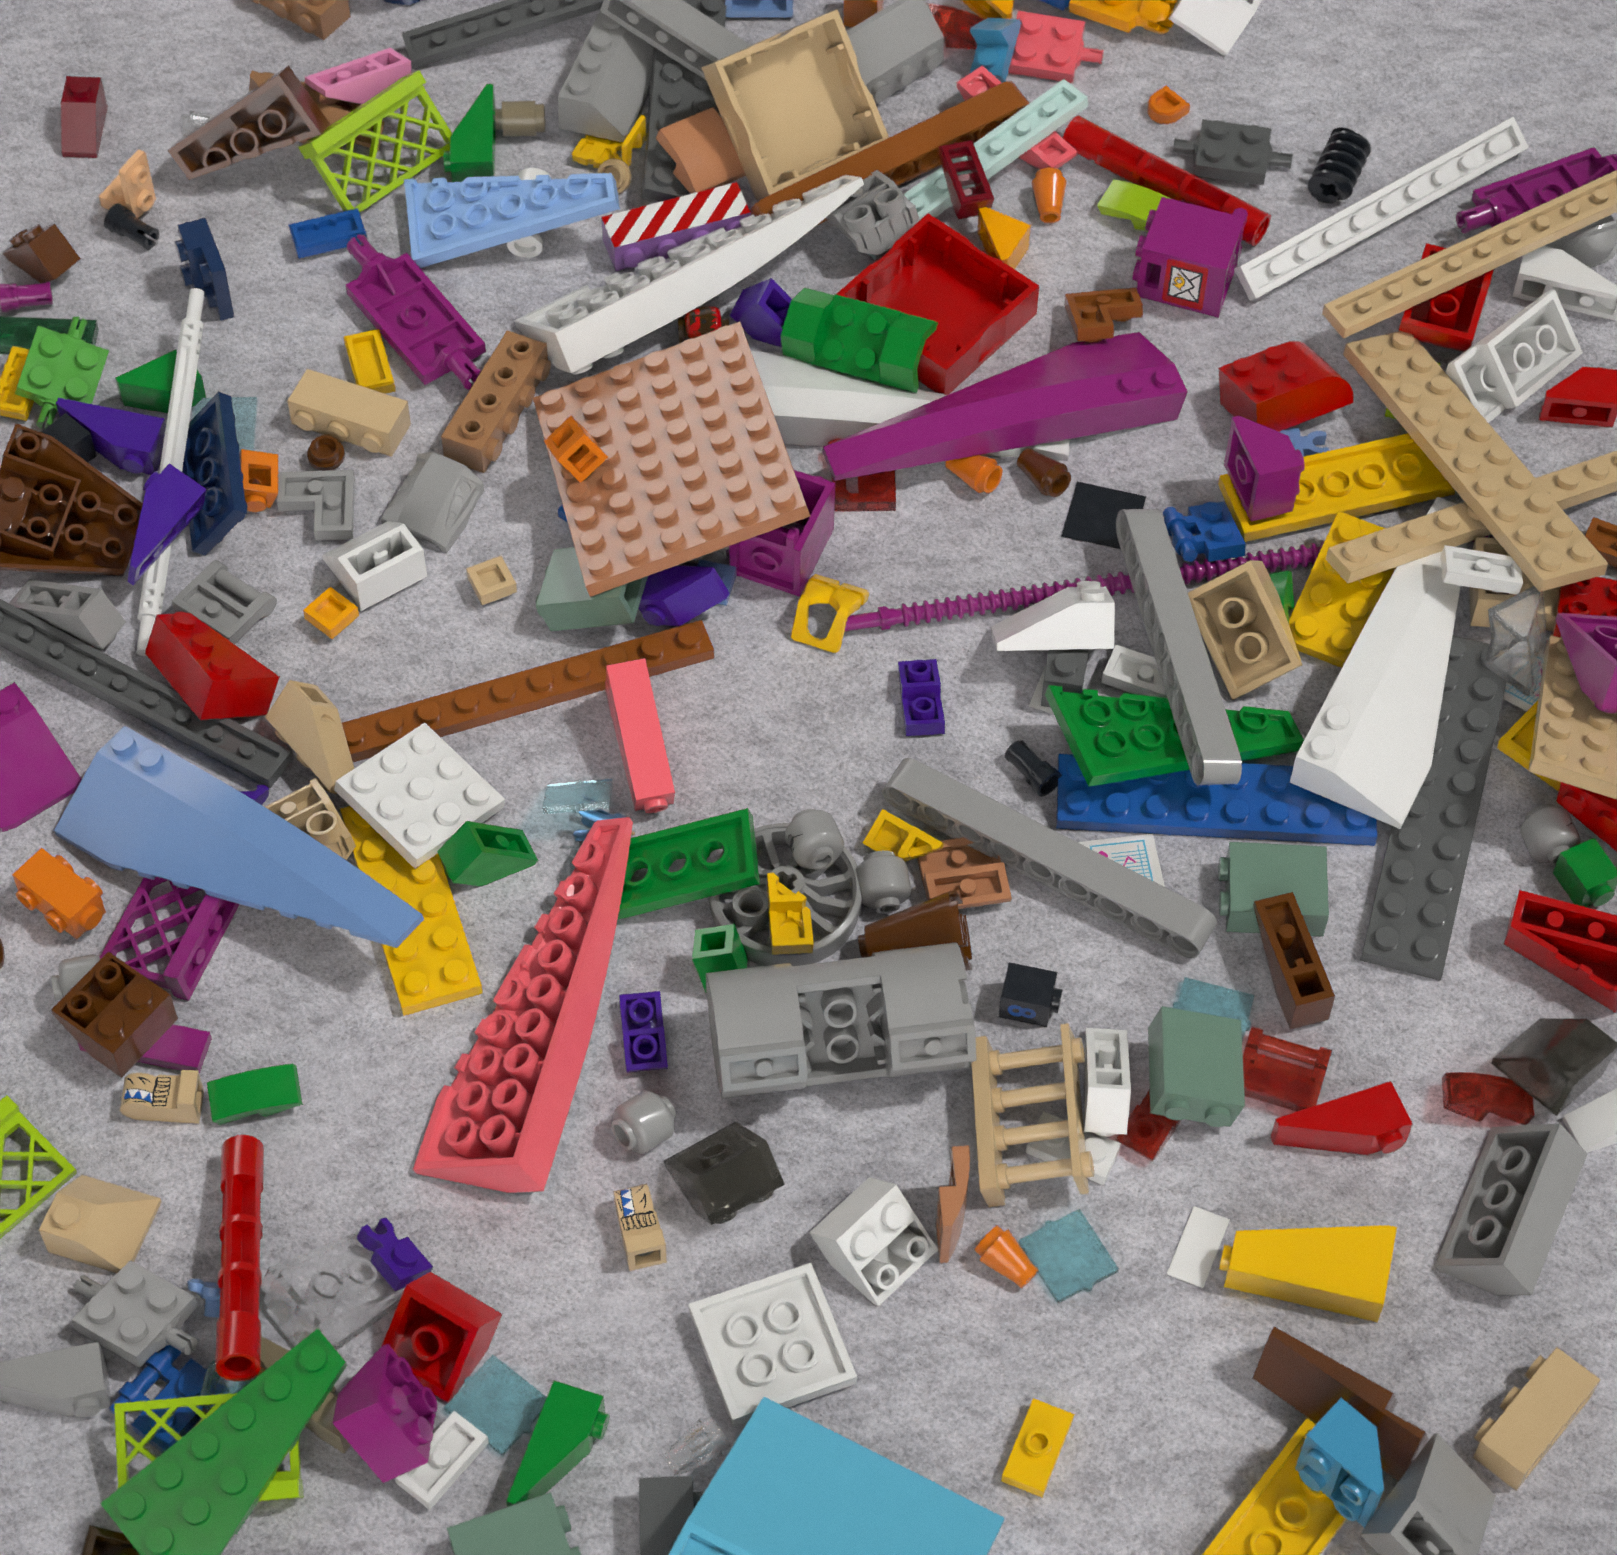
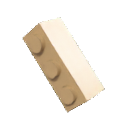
M306 369L287 400L291 423L305 431L312 430L324 435L333 436L339 442L345 441L363 447L369 452H379L391 457L411 425L408 401L310 369Z
M1558 1347L1554 1349L1547 1359L1541 1355L1537 1357L1525 1374V1377L1529 1379L1528 1383L1522 1390L1514 1386L1500 1405V1408L1504 1410L1502 1415L1496 1422L1489 1417L1474 1437L1479 1442L1473 1458L1516 1491L1590 1400L1601 1380Z

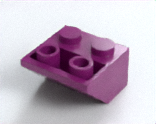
M386 1344L375 1352L338 1393L332 1424L377 1477L385 1483L428 1463L438 1404L433 1392L428 1387H423L414 1376L406 1359L399 1357L390 1345Z

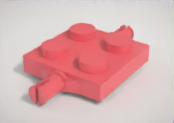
M1018 11L1016 19H1020L1021 26L1008 73L1055 81L1065 79L1069 83H1073L1075 71L1081 64V61L1102 64L1103 49L1084 47L1085 21Z

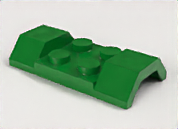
M804 287L791 300L781 332L782 353L785 356L818 367L917 393L919 387L917 367L925 341L936 330L938 322L902 313L898 310Z

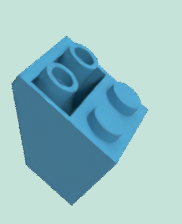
M1340 1398L1306 1435L1295 1469L1299 1472L1301 1480L1310 1489L1316 1492L1322 1491L1334 1502L1335 1508L1344 1518L1352 1522L1357 1521L1364 1528L1372 1519L1384 1491L1377 1427Z

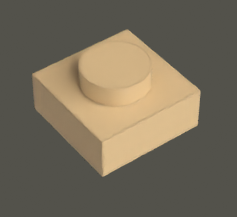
M502 556L466 568L467 578L481 605L517 592L516 582Z

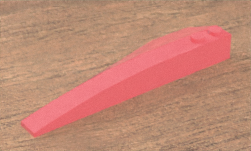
M630 817L597 820L591 827L572 861L575 867L574 871L565 881L559 883L554 892L558 899L550 913L542 914L534 927L538 934L531 945H524L494 997L493 1001L497 1006L492 1014L486 1019L481 1020L474 1032L478 1039L469 1054L462 1053L454 1067L458 1071L456 1078L451 1086L444 1085L438 1095L413 1167L417 1174L507 1193L544 1191L584 1063L607 974L628 861L633 821Z

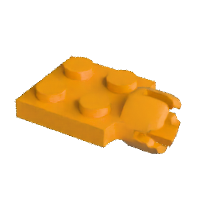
M1070 0L1069 12L1130 33L1136 26H1141L1146 30L1165 34L1169 32L1170 28L1168 27L1172 28L1174 22L1169 20V17L1177 0Z

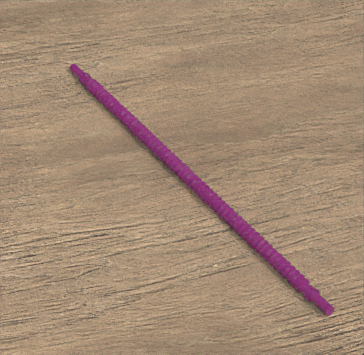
M1324 541L1320 543L1319 547L1315 543H1311L1309 548L1301 544L1298 550L1290 546L1288 551L1279 548L1277 553L1269 549L1265 555L1262 551H1258L1256 556L1248 552L1244 558L1236 557L1235 559L1230 558L1208 562L1207 559H1204L1203 564H1199L1198 561L1194 560L1191 566L1187 562H1183L1179 568L1185 585H1189L1191 580L1199 584L1202 578L1209 582L1212 580V577L1217 578L1250 560L1263 561L1265 568L1269 569L1270 572H1275L1277 567L1285 571L1288 565L1292 569H1296L1298 564L1306 568L1309 562L1314 566ZM1119 571L1116 577L1108 573L1106 578H1102L1099 574L1095 580H1092L1089 576L1085 578V581L1100 582V587H1106L1111 596L1115 595V591H1119L1120 594L1124 595L1127 589L1134 593L1129 573L1124 575L1123 572ZM1075 578L1074 583H1070L1069 580L1065 579L1062 585L1054 581L1052 586H1048L1044 582L1041 588H1037L1035 584H1032L1031 589L1028 590L1025 586H1021L1020 591H1016L1015 588L1011 587L1008 593L1000 589L998 594H994L990 590L987 596H983L981 592H978L975 598L971 594H967L966 599H961L957 595L954 601H951L949 597H945L944 602H939L936 598L932 604L924 600L920 606L916 602H913L911 607H907L906 604L902 603L901 608L889 609L886 606L878 607L877 612L850 615L847 618L844 632L874 627L887 630L891 626L901 623L908 627L909 622L914 621L915 625H919L920 620H925L929 624L932 618H936L937 622H941L942 617L952 620L953 615H957L958 618L962 619L965 613L973 617L975 612H979L983 616L986 610H990L992 614H995L996 609L1006 612L1007 607H1012L1016 611L1019 605L1026 609L1029 607V604L1034 605L1067 587H1077V583L1081 581L1079 578Z

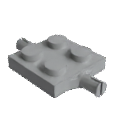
M131 1260L105 1285H100L86 1275L80 1277L81 1281L77 1279L74 1286L75 1292L91 1300L71 1319L75 1331L94 1342L99 1341L101 1346L139 1368L156 1351L164 1348L166 1345L175 1347L185 1355H190L191 1349L195 1350L197 1339L181 1331L184 1321L198 1308L196 1298L192 1294Z

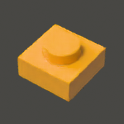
M332 587L325 590L303 610L304 618L331 639L336 637L359 616L358 607Z

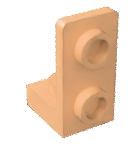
M138 149L120 168L119 175L99 195L102 207L109 210L113 205L120 203L132 211L138 219L144 212L152 208L156 196L146 152Z

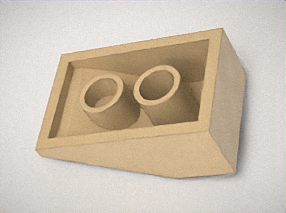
M1250 560L1188 592L1200 633L1232 700L1302 666L1280 597L1263 561Z

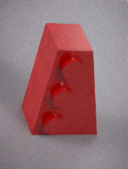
M180 611L174 614L156 615L145 654L200 720L268 714L280 676L191 613Z
M1519 890L1512 907L1504 945L1616 1013L1617 915Z

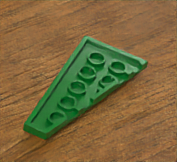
M1048 685L1045 697L1088 787L1190 770L1168 698L1123 693L1120 698L1098 696V690L1083 689L1080 694L1063 692L1062 686ZM1243 706L1240 711L1225 709L1241 761L1297 752L1304 742L1289 711Z
M317 1328L100 1504L140 1555H221L235 1534L237 1535L277 1474L276 1470L288 1452L292 1451L300 1439L299 1435L314 1412L319 1410L347 1367L345 1360Z

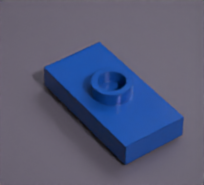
M358 208L289 224L290 235L298 259L346 248L348 242L353 237L359 244H362L357 239V235H364L367 238Z

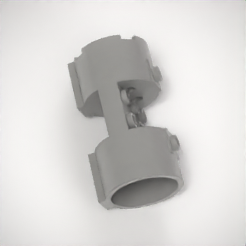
M955 942L873 952L871 957L800 966L784 963L706 973L711 1040L721 1099L803 1089L806 1086L883 1076L891 1078L970 1068L971 1062L977 1061L975 1024L964 980H967V975L959 945Z

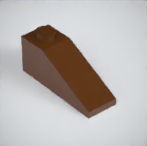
M1293 892L1254 901L1253 907L1275 993L1289 1029L1329 1020L1335 994Z

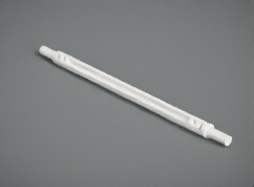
M198 288L190 290L186 318L181 321L159 473L169 463L181 472L183 468L204 326L203 322L200 321L204 291ZM171 544L144 573L137 616L141 622L136 653L140 656H146L145 650L156 615L162 612Z

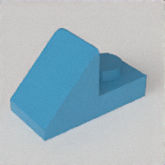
M987 18L970 28V33L977 43L970 73L984 66L1001 83L1006 82L1021 26L1020 19Z

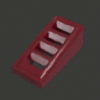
M969 140L939 146L938 153L957 219L978 216L979 208L982 207L991 209L995 198L973 141ZM966 156L968 159L967 161L956 163L952 161V159ZM971 170V173L957 175L959 172ZM973 184L975 185V187H971V188H966V189H963V188H962V186L973 185Z

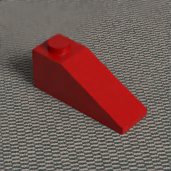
M1392 1081L1275 1118L1270 1138L1274 1145L1361 1155H1370L1379 1151L1391 1153L1400 1149L1407 1142L1413 1123Z

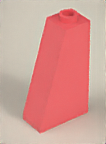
M646 659L607 665L605 692L634 810L644 809L645 813L661 812L666 810L669 804H674L675 790Z

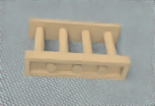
M1069 1023L1060 1024L1062 1045L1000 1054L999 1050L993 1051L987 1036L975 1037L977 1061L971 1063L979 1189L988 1207L1005 1205L1004 1189H1010L1011 1184L1071 1175L1080 1194L1089 1193L1088 1177H1094V1163L1091 1152H1086L1078 1065V1063L1085 1062V1053L1082 1039L1074 1037ZM1063 1061L1065 1082L1003 1091L1001 1087L997 1088V1075H1002L1003 1070ZM1066 1099L1068 1120L1005 1129L1004 1125H1000L999 1113L1005 1112L1007 1107ZM1069 1137L1071 1158L1013 1167H1008L1007 1163H1002V1151L1008 1150L1010 1145Z

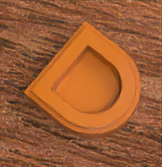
M1166 85L1150 96L1147 111L1153 121L1160 124H1171L1189 113L1190 104Z

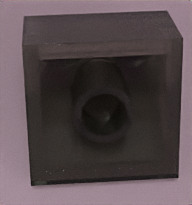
M1540 1018L1497 1054L1491 1061V1064L1557 1116L1604 1074L1617 1051V1042L1588 1019Z
M736 1121L663 1160L666 1169L696 1215L711 1225L714 1223H725L733 1219L737 1215L738 1210L751 1203L756 1204L766 1201L773 1196L774 1190L785 1185L767 1141Z

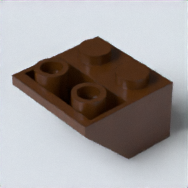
M109 951L51 1009L52 1014L91 1057L121 1078L178 1020L171 995Z

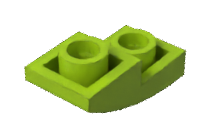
M1113 179L1097 207L1101 215L1129 219L1136 230L1146 231L1145 226L1150 210H1157L1161 197H1168L1133 183Z

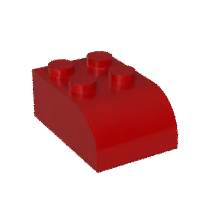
M1426 243L1421 260L1446 248ZM1494 269L1405 310L1399 331L1410 333L1421 342L1460 352L1467 351L1473 345Z
M1289 341L1277 346H1271L1264 351L1237 359L1218 368L1220 404L1233 417L1241 416L1278 432L1354 403L1353 390L1350 384L1313 349L1300 341Z

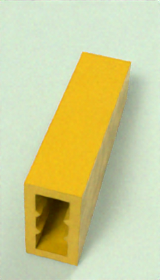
M1378 1225L1236 1230L1232 1246L1226 1244L1223 1246L1219 1270L1227 1271L1224 1283L1225 1288L1378 1322L1384 1306L1397 1227Z

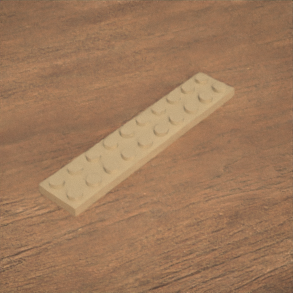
M1397 331L1346 343L1343 353L1345 358L1509 556L1512 557L1539 592L1605 575L1608 562L1412 334Z

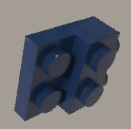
M206 217L177 225L180 240L174 241L180 262H185V264L179 265L185 286L192 285V288L203 290L209 309L216 308L220 321L233 318L234 311L226 269Z

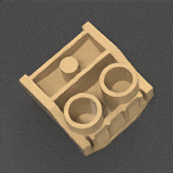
M317 778L310 780V784L265 806L345 860L348 859L356 847L351 834Z

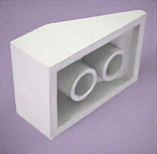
M1081 581L1077 583V587H1067L991 626V636L997 651L1114 649L1115 602L1108 589L1100 587V582Z

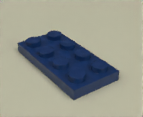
M219 391L189 422L182 468L185 475L207 489L203 508L189 523L192 552L204 556L220 543L225 535L238 522H241L247 514L232 398L230 395Z

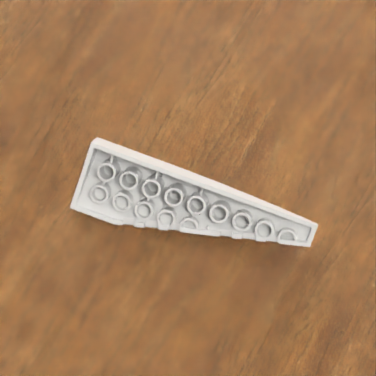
M751 351L784 444L826 446L946 396L918 388L917 393L818 367L785 356L783 353ZM1070 439L982 455L1019 457L1025 449L1031 448L1052 459L1069 460Z

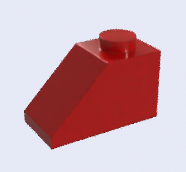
M1583 366L1546 391L1539 413V420L1613 428L1617 417V370Z

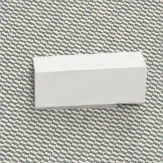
M1553 289L1547 291L1450 362L1445 374L1450 377L1489 423L1505 409L1518 407L1583 352L1557 293Z

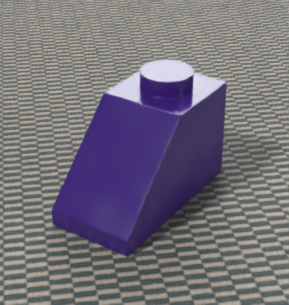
M769 278L743 289L730 316L736 322H741L742 328L754 340L782 348L781 332L792 298L772 278Z
M673 566L648 576L638 609L649 625L681 626L727 599L730 592L714 567Z

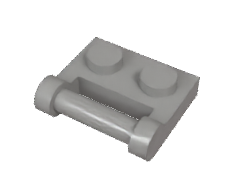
M217 560L211 562L172 600L173 609L176 612L181 611L193 614L233 644L262 617L269 616L277 604V599L267 592L260 593L229 573L227 566ZM220 584L248 602L249 605L247 607L243 606L213 585L217 586Z

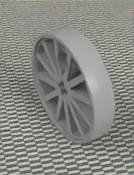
M789 823L770 824L754 829L756 850L764 849L771 869H763L758 865L759 885L727 892L734 894L732 902L729 903L720 902L719 895L709 897L710 910L715 926L729 925L731 923L728 919L733 918L748 960L763 966L791 963L792 966L808 965L829 957L840 949L853 933L862 906V893L856 871L857 864L845 847L839 858L833 863L840 868L843 874L821 880L816 879L829 867L825 869H799L800 866L795 861L793 855L788 865L783 866L780 863L774 845H788L786 829ZM724 850L719 855L717 860H719L723 856ZM767 873L776 874L779 877V882L795 894L799 891L807 897L806 907L810 909L812 929L823 937L821 940L814 942L813 953L772 955L770 933L765 945L750 939L769 922ZM848 889L851 890L852 899L848 901L824 897V895ZM747 909H755L759 912L754 914H747L743 911ZM816 912L844 917V920L839 926H832Z

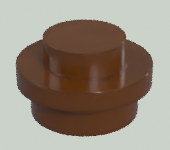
M322 435L311 442L307 451V457L310 465L315 469L329 471L336 469L343 463L345 451L343 445L335 437Z

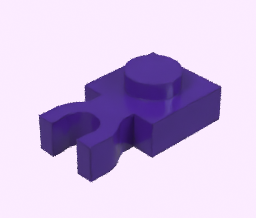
M387 1217L379 1220L375 1228L376 1233L372 1231L368 1224L360 1228L356 1239L363 1247L374 1252L370 1262L395 1292L432 1271L433 1266L408 1236L400 1240L396 1237L394 1227Z

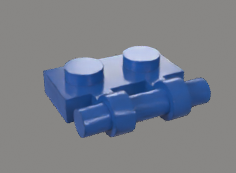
M1224 501L1206 502L1202 505L1188 507V516H1183L1182 513L1177 512L1175 507L1164 509V522L1169 536L1173 537L1172 545L1175 552L1182 556L1185 561H1193L1196 559L1197 554L1202 553L1205 554L1208 562L1245 556L1246 543Z
M166 1345L159 1353L155 1352L145 1362L146 1367L132 1383L127 1381L118 1390L119 1397L111 1404L109 1410L115 1415L114 1403L150 1400L145 1396V1393L159 1378L166 1382L167 1385L154 1400L219 1395L226 1391V1387L220 1379L192 1358L178 1371L172 1364L182 1352L171 1345ZM204 1405L197 1407L201 1410L203 1409V1407L206 1409H210L212 1405ZM181 1407L175 1411L166 1423L183 1437L201 1417L190 1407ZM158 1409L152 1411L155 1412L160 1418H162V1416L169 1409ZM138 1411L140 1415L131 1426L135 1433L144 1438L157 1422L145 1411ZM162 1427L148 1443L161 1453H164L177 1440Z

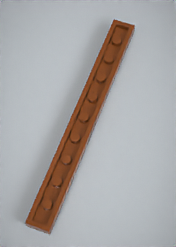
M699 620L342 723L354 763L373 757L423 723H426L438 736L444 737L605 690L607 665L645 658L649 677L714 659V648L703 621Z

